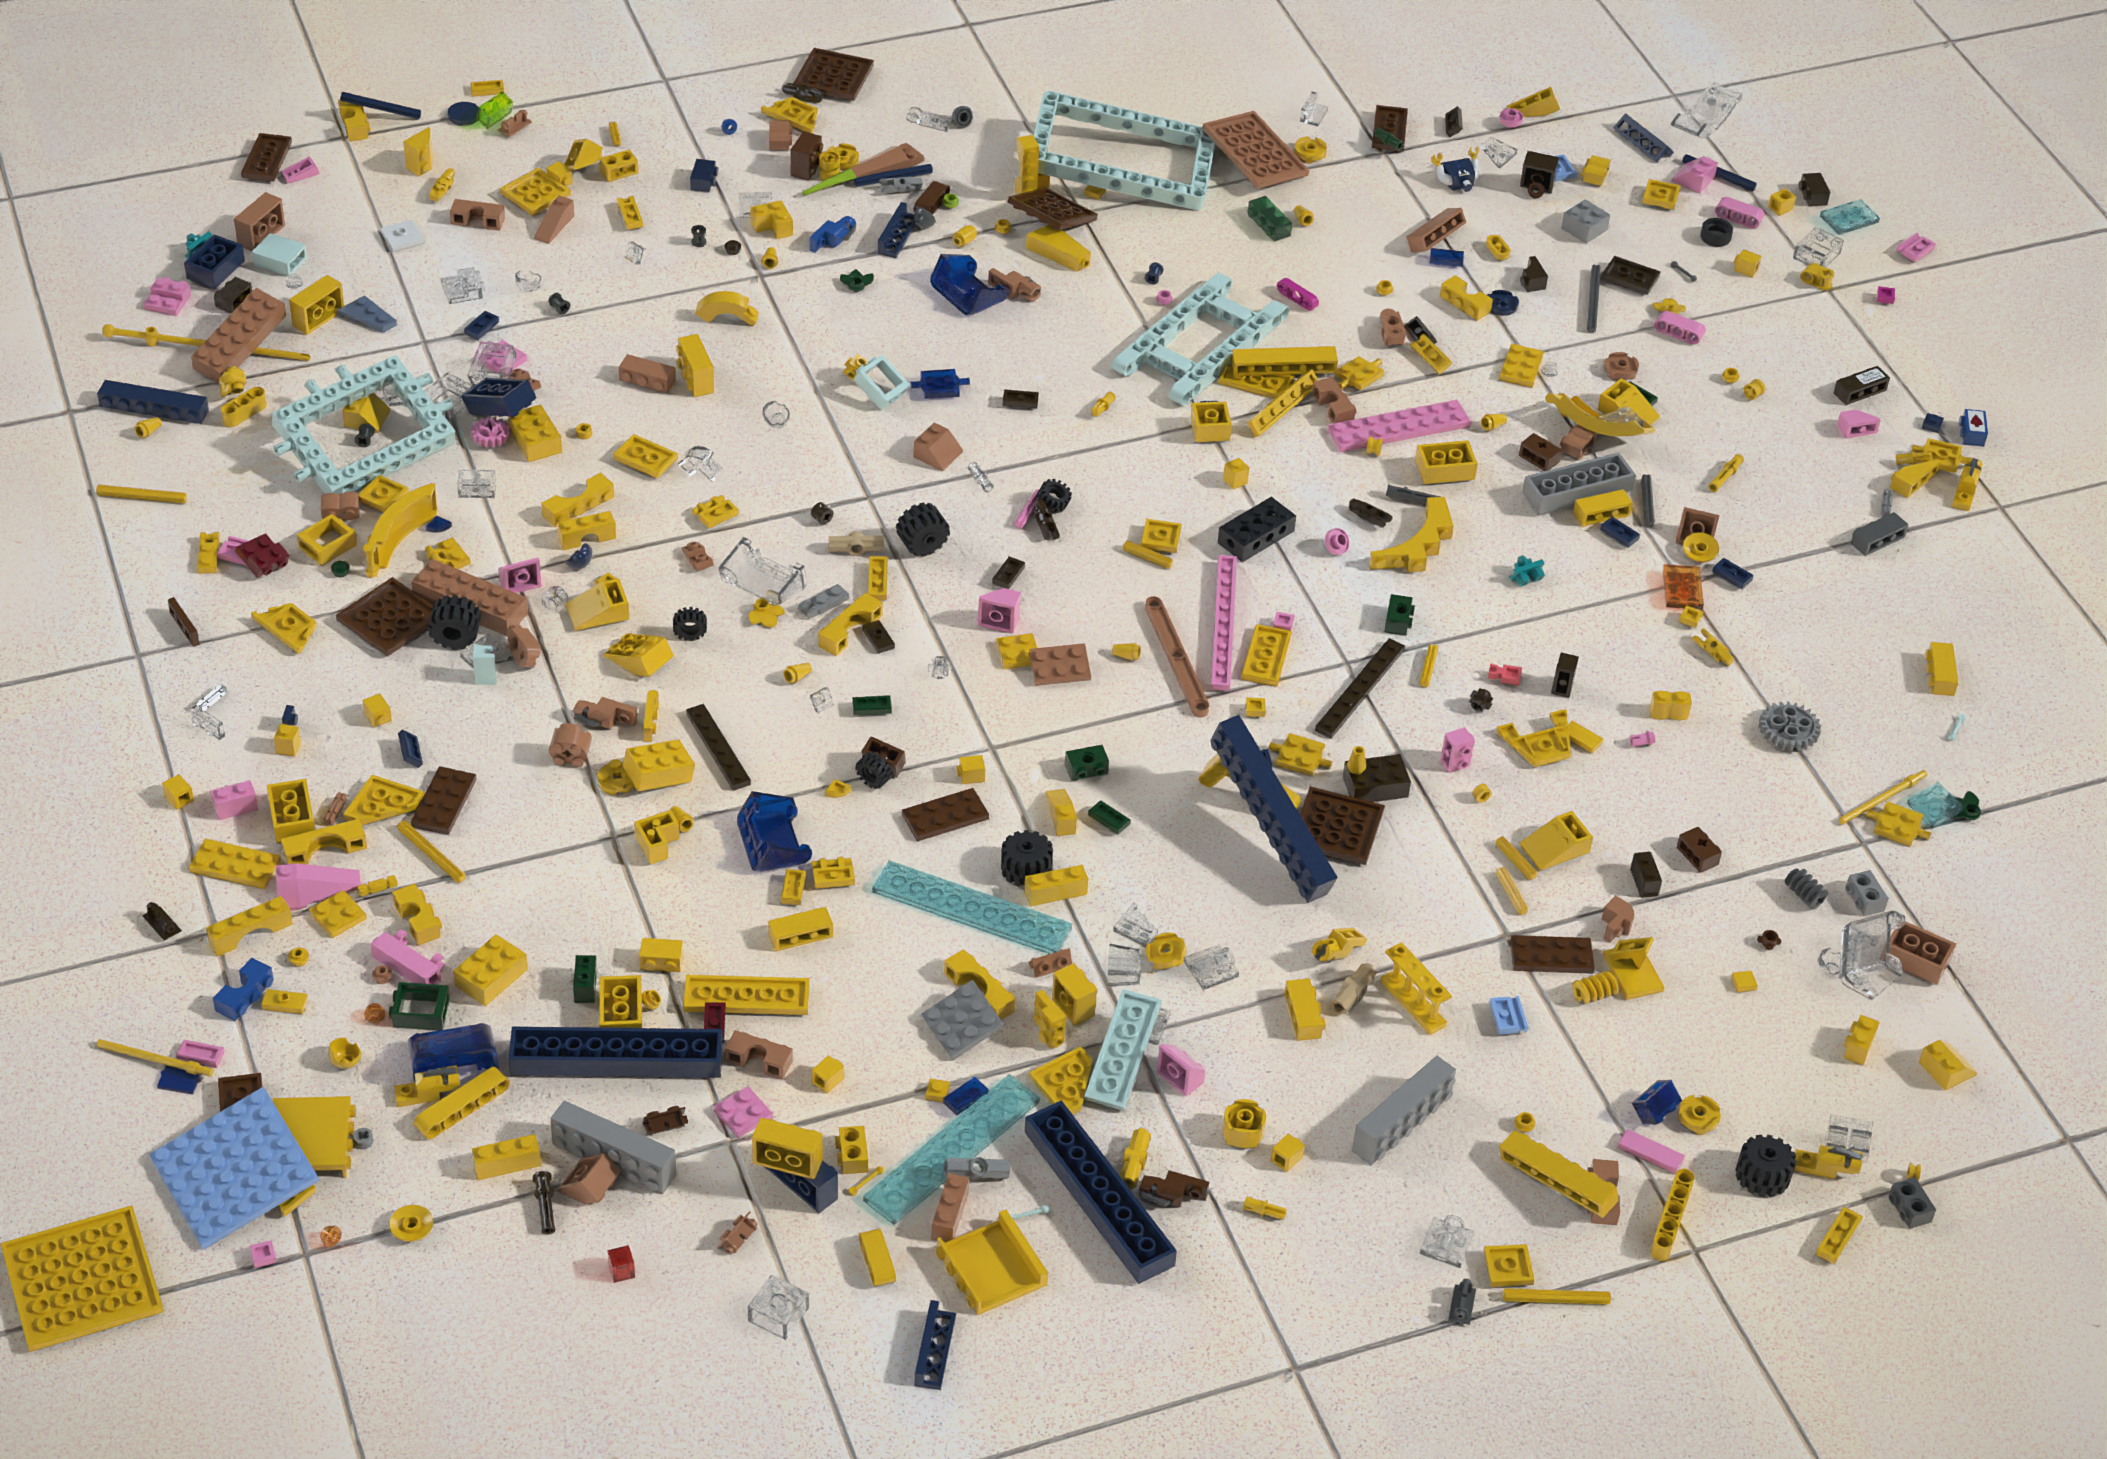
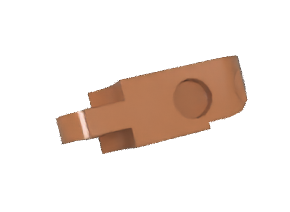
M1389 308L1380 312V330L1384 345H1404L1406 331L1399 311L1396 312Z
M510 625L507 629L509 642L507 648L520 667H535L536 658L541 653L539 642L528 628H522L521 625Z

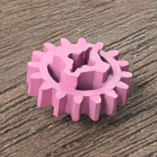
M487 416L486 420L480 418V422L475 421V426L471 427L474 443H478L479 446L484 444L485 448L489 446L495 448V445L502 446V442L507 443V439L510 438L508 422H503V418L497 420L496 416L493 419Z

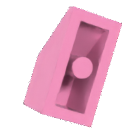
M1855 409L1840 412L1837 426L1847 439L1877 433L1881 420L1876 416Z

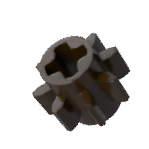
M1481 688L1478 691L1473 690L1469 700L1471 707L1481 712L1484 709L1489 710L1493 700L1491 693Z

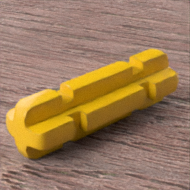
M609 122L612 143L614 146H620L621 137L617 122Z
M395 875L386 877L387 879L385 880L381 878L368 882V885L365 883L358 885V893L363 897L369 895V892L373 894L386 890L387 887H396L398 885Z

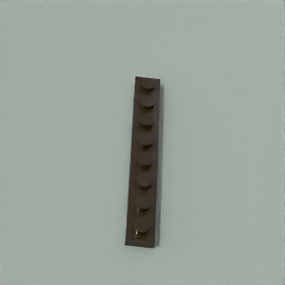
M1388 638L1317 723L1315 731L1332 739L1404 652L1405 645Z

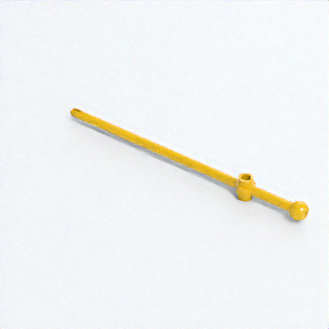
M105 324L102 328V334L107 338L118 335L145 339L148 346L151 347L156 346L158 341L201 346L206 341L159 334L153 326L147 327L146 332L119 329L111 324ZM257 347L252 352V354L309 361L311 358L309 354L260 347Z

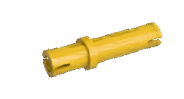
M1735 454L1730 461L1726 462L1720 473L1709 483V490L1717 492L1727 479L1737 472L1738 467L1744 462V457L1740 454Z

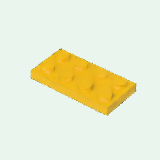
M205 838L189 865V871L266 889L281 858L277 854Z

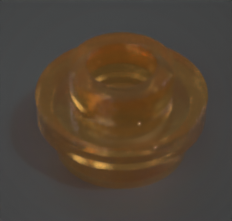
M373 1003L367 1006L364 1017L370 1023H378L385 1018V1010L380 1004Z
M335 1225L326 1226L320 1235L323 1244L327 1247L335 1246L341 1239V1229Z

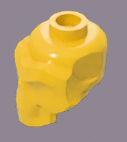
M233 366L227 368V371L222 374L221 378H219L221 398H226L229 392L231 394H240L244 391V386L247 383L244 370Z

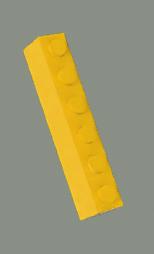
M1335 346L1232 349L1231 364L1233 376L1304 374L1311 369L1315 374L1336 373L1338 358Z
M1514 1130L1499 1146L1500 1156L1503 1161L1602 1218L1619 1201L1618 1191L1613 1183L1602 1180L1595 1173L1588 1172L1578 1163L1571 1162L1560 1153L1551 1151L1544 1144L1537 1143L1525 1133Z

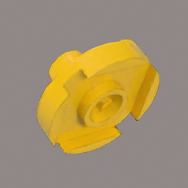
M1310 136L1302 137L1296 141L1294 154L1303 159L1305 163L1311 164L1326 157L1327 145L1322 139L1315 137V140L1310 139Z
M840 143L837 147L833 145L827 149V151L839 153L841 158L840 168L844 170L856 165L859 161V151L857 152L856 147L853 145Z
M618 759L611 760L597 774L599 787L607 794L617 795L616 792H623L625 794L635 787L623 767V762Z
M1161 933L1154 937L1155 940L1151 944L1150 942L1147 944L1146 956L1154 969H1168L1183 964L1187 948L1183 938L1177 937L1175 933Z
M1690 1095L1682 1100L1679 1107L1678 1120L1697 1135H1704L1706 1132L1714 1130L1720 1122V1107L1712 1098L1704 1095L1701 1098ZM1695 1112H1703L1704 1114L1703 1116H1699Z

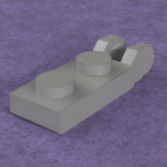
M836 584L809 600L806 599L801 602L798 610L805 612V616L809 619L821 615L849 600V593L839 584Z

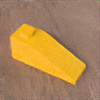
M1552 87L1507 105L1508 109L1512 108L1520 111L1523 117L1546 116L1560 110L1558 99Z
M1935 459L1903 467L1898 472L1895 471L1891 477L1892 483L1890 488L1909 498L1937 474L1941 460Z
M1066 790L1046 791L1056 836L1076 834L1077 817L1074 805Z

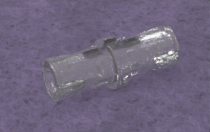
M971 462L968 465V470L974 476V481L982 487L984 492L992 491L994 485L988 479V474L980 468L977 462Z

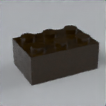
M1401 754L1365 758L1366 769L1361 774L1351 773L1347 767L1348 761H1345L1342 777L1349 796L1371 802L1409 797L1411 780Z

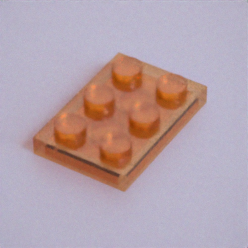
M1663 564L1662 572L1666 607L1685 609L1687 605L1703 610L1704 601L1700 567Z

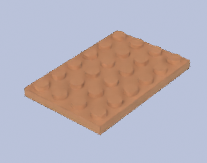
M1255 111L1203 123L1202 129L1257 189L1308 176L1310 170Z

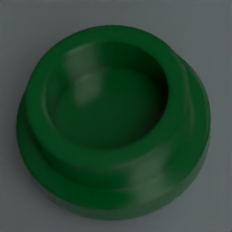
M336 561L331 565V572L339 578L345 577L350 570V566L346 561Z

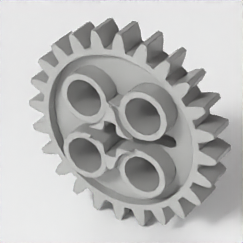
M1780 701L1779 706L1773 703L1772 707L1767 706L1766 710H1763L1762 715H1760L1758 728H1761L1760 733L1764 734L1763 738H1769V744L1775 742L1776 748L1781 745L1782 750H1785L1786 747H1789L1790 751H1793V748L1800 751L1801 747L1807 750L1808 745L1812 747L1814 742L1817 743L1821 733L1820 719H1815L1816 714H1810L1811 709L1804 710V705L1797 707L1796 702L1794 705H1791L1787 701V704L1784 705Z

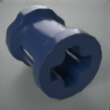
M1153 262L1150 264L1149 271L1145 274V280L1149 284H1157L1159 276L1163 274L1164 268L1160 263Z

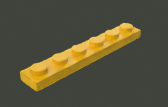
M1312 369L1305 372L1247 422L1255 437L1263 434L1312 392L1313 382L1318 381Z

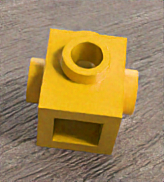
M857 353L854 358L849 357L845 362L846 368L842 373L853 380L857 375L856 370L862 365L867 366L868 361Z

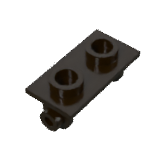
M153 902L147 904V913L142 915V917L163 941L182 931L161 906Z

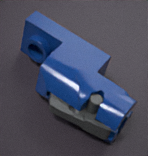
M845 216L836 223L827 220L810 236V251L816 253L824 244L835 248L843 241H848L856 230L855 219Z

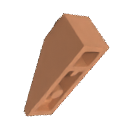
M559 195L550 204L534 239L549 244L575 216L574 200Z

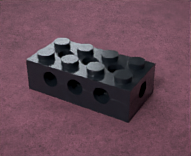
M1271 496L1220 526L1217 543L1233 556H1237V559L1243 563L1295 531L1296 515Z

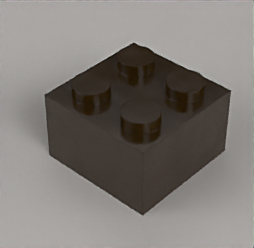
M1527 150L1522 168L1520 187L1528 188L1530 184L1539 182L1544 186V192L1552 194L1557 176L1559 157Z

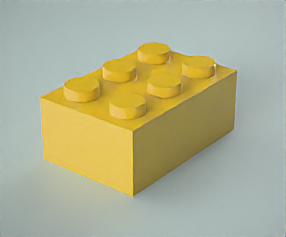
M325 275L290 298L292 326L308 335L337 316V310L344 306L342 283L329 275Z
M699 335L679 337L678 345H676V352L679 358L676 359L678 369H681L683 380H686L688 391H691L694 397L714 393V367Z
M541 404L520 410L519 414L515 417L508 416L510 432L528 462L562 453L561 435Z
M1469 440L1417 445L1415 463L1423 484L1475 480L1478 463Z
M680 739L626 748L623 767L636 789L644 791L691 782L695 763Z
M306 778L266 785L276 844L281 843L283 838L315 830Z
M495 934L453 970L455 987L482 1005L487 1006L528 970L527 955Z
M641 975L599 977L600 1028H643Z
M760 1117L752 1136L753 1164L815 1179L823 1160V1133Z

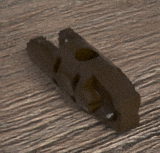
M790 82L781 88L785 94L792 95L795 98L815 102L823 100L824 92L811 86Z
M1355 498L1349 501L1350 511L1381 528H1384L1386 522L1388 523L1393 519V516L1367 502Z
M1043 499L1036 500L1034 514L1044 540L1049 539L1050 532L1053 539H1059L1060 534L1050 509L1047 508Z

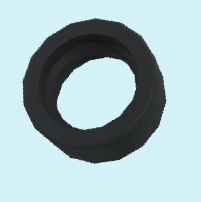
M1709 218L1702 224L1700 237L1708 245L1722 247L1730 243L1733 226L1722 218ZM1711 230H1716V231H1720V232H1722V233H1724V234H1715V233H1712V232H1710V231H1711Z

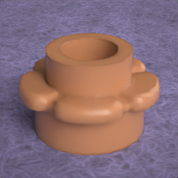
M385 965L377 966L372 971V977L378 984H386L391 980L392 969Z

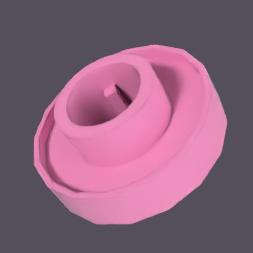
M1505 109L1501 111L1499 120L1507 128H1514L1522 124L1523 114L1516 109Z
M1334 528L1326 533L1325 546L1331 554L1341 555L1349 548V538L1345 531L1340 528Z

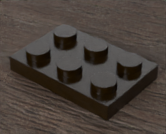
M1614 255L1602 273L1601 279L1648 295L1659 279L1661 271Z

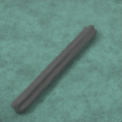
M1595 264L1592 265L1587 321V331L1592 333L1596 332L1601 270L1600 265Z

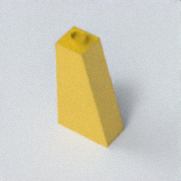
M1047 224L1026 234V248L1076 272L1090 266L1091 252L1063 230H1055L1051 225Z

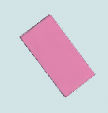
M183 1040L176 1058L186 1062L194 1061L200 1065L217 1068L225 1051L224 1047Z

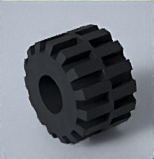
M922 502L917 506L913 505L909 510L906 509L903 512V516L898 518L899 523L896 524V533L911 554L913 553L914 556L921 555L923 557L927 556L928 553H935V550L943 547L942 544L947 542V536L950 535L948 523L932 503L925 504Z
M447 595L443 596V599L439 598L436 600L432 607L427 629L430 638H434L433 641L436 644H442L441 647H450L451 650H457V648L462 650L466 649V646H471L477 638L481 621L480 609L475 607L476 603L467 601L468 598L466 597L459 598L458 595H452V597Z
M1024 830L1022 833L1019 831L1014 832V836L1009 835L1006 837V841H1003L1001 870L1003 877H1006V881L1009 883L1014 882L1015 886L1020 887V885H1025V876L1052 871L1053 848L1047 836H1040L1037 831L1032 833L1029 830Z
M1760 1134L1756 1135L1755 1139L1753 1137L1747 1139V1142L1742 1146L1735 1169L1737 1171V1180H1741L1740 1185L1743 1188H1749L1748 1192L1752 1194L1754 1192L1759 1193L1760 1197H1765V1194L1775 1197L1776 1193L1780 1195L1784 1193L1785 1188L1787 1189L1796 1166V1154L1794 1151H1791L1792 1147L1789 1144H1784L1783 1139L1779 1137L1774 1139L1773 1135L1768 1134L1766 1137Z

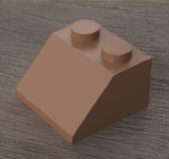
M935 422L914 441L913 457L941 471H944L963 453L962 447L950 430Z
M605 1153L586 1157L578 1161L557 1190L561 1194L585 1205L594 1202L598 1203L605 1197L606 1190L617 1181L616 1177L621 1170Z

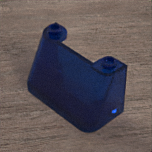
M940 254L930 277L932 287L964 315H974L1006 300L1010 292L1005 285L1000 284L995 288H988L975 276L977 263L970 255Z
M751 791L737 816V825L753 871L764 872L806 864L811 859L812 850L810 846L802 844L799 847L791 823L798 813L793 797Z
M479 1023L445 1030L416 1033L408 1039L414 1082V1073L455 1065L462 1067L476 1064L477 1071L482 1070V1068L488 1070L491 1067H496L499 1070L496 1045L491 1026L488 1024Z

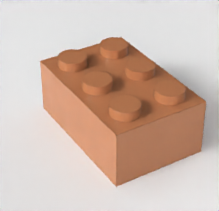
M265 192L234 218L237 243L242 244L243 248L253 251L270 233L276 234L285 226L282 199Z
M1900 919L1885 945L1881 961L1938 985L1952 959L1957 943Z

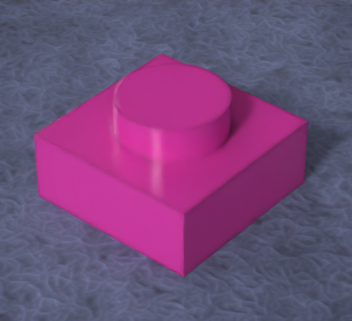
M1878 286L1877 302L1894 304L1895 288Z

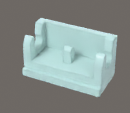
M474 644L473 666L475 685H497L495 656L491 653H484L485 651H493V647Z

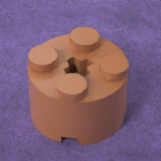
M564 723L559 728L556 727L549 746V754L553 758V762L557 765L569 763L576 767H582L590 749L591 734L588 731L585 733L581 730L582 727L576 724Z

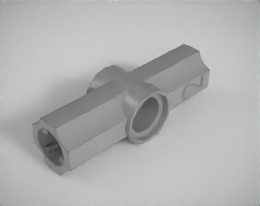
M982 1157L974 1159L945 1158L943 1173L945 1177L948 1176V1173L974 1180L979 1178L1008 1179L1010 1163L1009 1160L984 1159ZM974 1163L980 1166V1173H976L974 1171Z

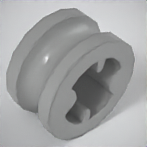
M359 1128L353 1134L354 1144L357 1148L367 1149L372 1146L374 1140L370 1129Z

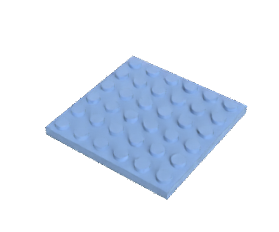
M264 1087L149 1154L203 1250L320 1181Z

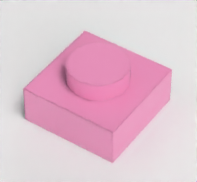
M1276 612L1273 627L1291 631L1295 615Z
M272 1240L250 1245L254 1268L277 1263Z

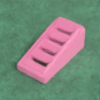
M310 156L280 171L287 183L320 174Z

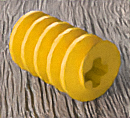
M1603 971L1581 980H1575L1572 984L1575 999L1578 1002L1583 1000L1585 1004H1588L1590 1000L1595 1002L1597 997L1603 999L1604 995L1610 997L1611 993L1617 995L1619 991L1617 979L1612 971Z

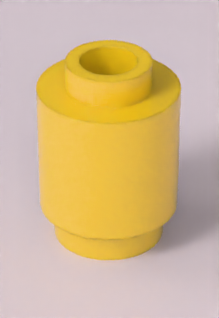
M965 225L953 234L955 245L964 247L972 242L977 236L976 228L972 225Z

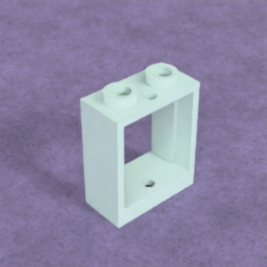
M883 354L878 358L873 357L867 363V366L862 365L856 370L857 375L853 379L880 410H883L904 395L910 387L906 379ZM876 367L895 386L887 394H884L867 375L868 372Z

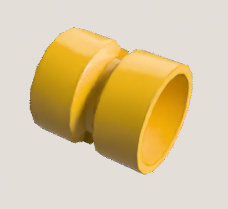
M824 151L820 154L819 177L821 180L824 181L840 173L841 158L839 153Z

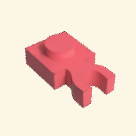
M1490 664L1488 679H1501V683L1519 686L1522 667L1504 664L1502 668L1498 665Z

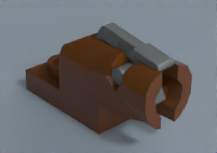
M1168 1170L1165 1180L1160 1177L1144 1175L1139 1188V1197L1164 1207L1169 1204L1181 1207L1185 1195L1193 1199L1206 1201L1210 1182Z

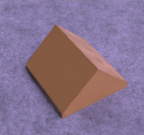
M1684 507L1675 542L1683 544L1686 537L1693 533H1706L1714 537L1720 515Z

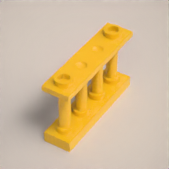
M1402 942L1385 950V953L1394 962L1393 971L1381 976L1380 982L1429 1035L1445 1028L1447 1021L1439 1014V1006L1441 1003L1451 999L1452 995ZM1413 983L1419 988V991L1413 986ZM1426 997L1432 1002V1004H1430L1426 1000Z

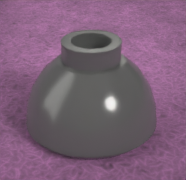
M959 106L952 112V121L957 127L966 128L972 123L973 112L968 106Z
M923 208L916 209L914 213V227L922 231L936 223L935 217Z

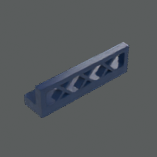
M1626 113L1613 127L1614 130L1655 162H1658L1664 154L1670 157L1674 153L1668 145ZM1626 122L1628 129L1620 130L1619 128ZM1637 131L1638 138L1632 139L1631 132ZM1642 140H1648L1649 146L1642 147ZM1659 148L1661 151L1655 157L1653 149Z
M900 202L878 239L877 254L897 258L914 230V214L907 213V203ZM905 219H910L913 221L906 223ZM904 228L907 229V231H903V232H900V231H899L900 229H904ZM897 238H900V239H901L900 241H897V242H894V240H893V239H897ZM895 248V252L889 251L887 249Z
M930 1300L914 1386L941 1390L956 1320V1313L939 1310V1301ZM938 1318L950 1319V1324L942 1328L937 1323ZM942 1335L946 1342L937 1346L933 1339ZM938 1353L942 1360L934 1365L929 1358ZM934 1371L938 1376V1382L927 1381L925 1377Z

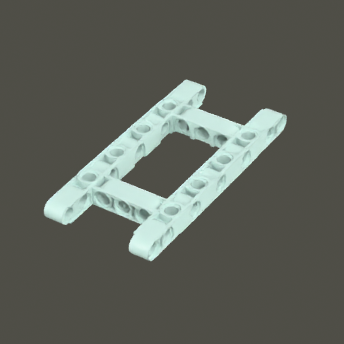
M1218 272L1113 360L1112 370L1124 376H1130L1146 363L1178 380L1169 393V399L1184 406L1215 381L1229 364L1230 366L1232 365V349H1252L1286 319L1290 308L1278 301H1271L1261 311L1256 313L1224 297L1229 293L1233 280ZM1202 313H1209L1217 317V319L1239 328L1198 364L1165 347L1176 338L1179 332L1195 322L1196 318Z

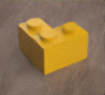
M782 200L750 207V223L756 233L772 229L777 239L793 236V219Z
M672 810L634 821L635 839L649 864L668 859V843L679 839V823Z

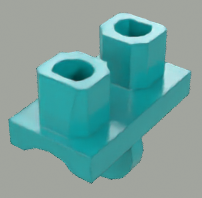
M208 231L202 236L199 234L196 236L192 233L188 234L186 237L187 242L185 243L188 253L185 254V257L188 259L212 237V233Z
M1521 555L1517 558V563H1514V573L1509 578L1511 582L1516 580L1520 587L1529 584L1531 581L1528 577L1529 575H1532L1536 582L1542 580L1545 576L1542 569L1545 563L1543 559L1532 562L1531 558L1527 559L1524 555Z

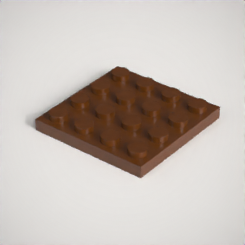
M813 48L794 83L814 87L830 97L855 101L874 66V60Z
M1047 187L1009 196L1007 203L1013 205V208L1023 210L1028 216L1038 218L1040 222L1051 225L1055 230H1062L1096 221L1098 217L1097 213Z
M391 577L336 614V620L388 657L428 629L433 605Z
M1310 786L1300 816L1324 855L1366 865L1385 810V805Z

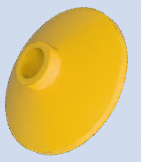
M1693 533L1684 540L1683 551L1687 557L1694 561L1709 562L1717 557L1719 544L1709 534Z
M406 1205L399 1208L392 1214L389 1221L390 1231L393 1236L406 1242L423 1239L431 1232L434 1225L431 1212L420 1205Z

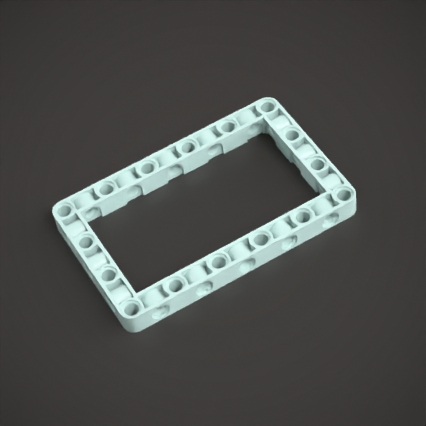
M1046 91L1043 93L1033 135L1039 145L1038 173L1192 210L1202 209L1207 193L1215 142L1201 126L1058 92ZM1059 115L1080 122H1089L1114 130L1131 132L1135 135L1195 147L1197 152L1190 185L1048 152L1047 148L1054 117Z

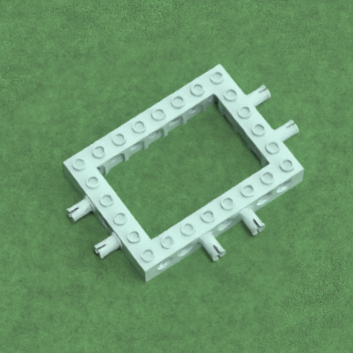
M396 354L351 375L344 364H341V367L338 366L335 372L342 380L323 389H320L314 379L307 380L304 386L311 395L273 412L272 426L284 440V442L273 446L275 453H277V456H281L288 451H292L304 466V468L293 472L295 480L300 483L312 477L324 494L356 492L366 487L378 475L386 477L454 444L456 432L442 414L453 409L450 399L446 398L434 404L422 389V387L433 383L430 373L415 379ZM392 384L394 394L400 397L403 405L407 406L413 414V418L418 420L423 429L338 470L305 426L316 419L320 420L323 416L331 412L335 413L338 409L348 404L352 405L354 401L363 397L366 398L369 394L377 390L381 391L384 387Z

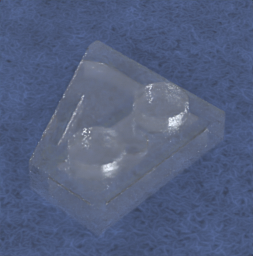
M1492 136L1484 141L1481 147L1498 168L1503 167L1516 156L1518 149Z
M1629 406L1621 407L1619 410L1598 416V419L1616 423H1626L1635 420L1641 427H1644L1643 420Z
M489 633L460 652V657L472 668H474V644H478V646H492L493 651H485L484 653L494 654L495 664L513 660L511 652Z
M1135 902L1130 905L1113 926L1114 932L1145 948L1158 935L1157 928L1149 922V918L1145 914L1142 915Z

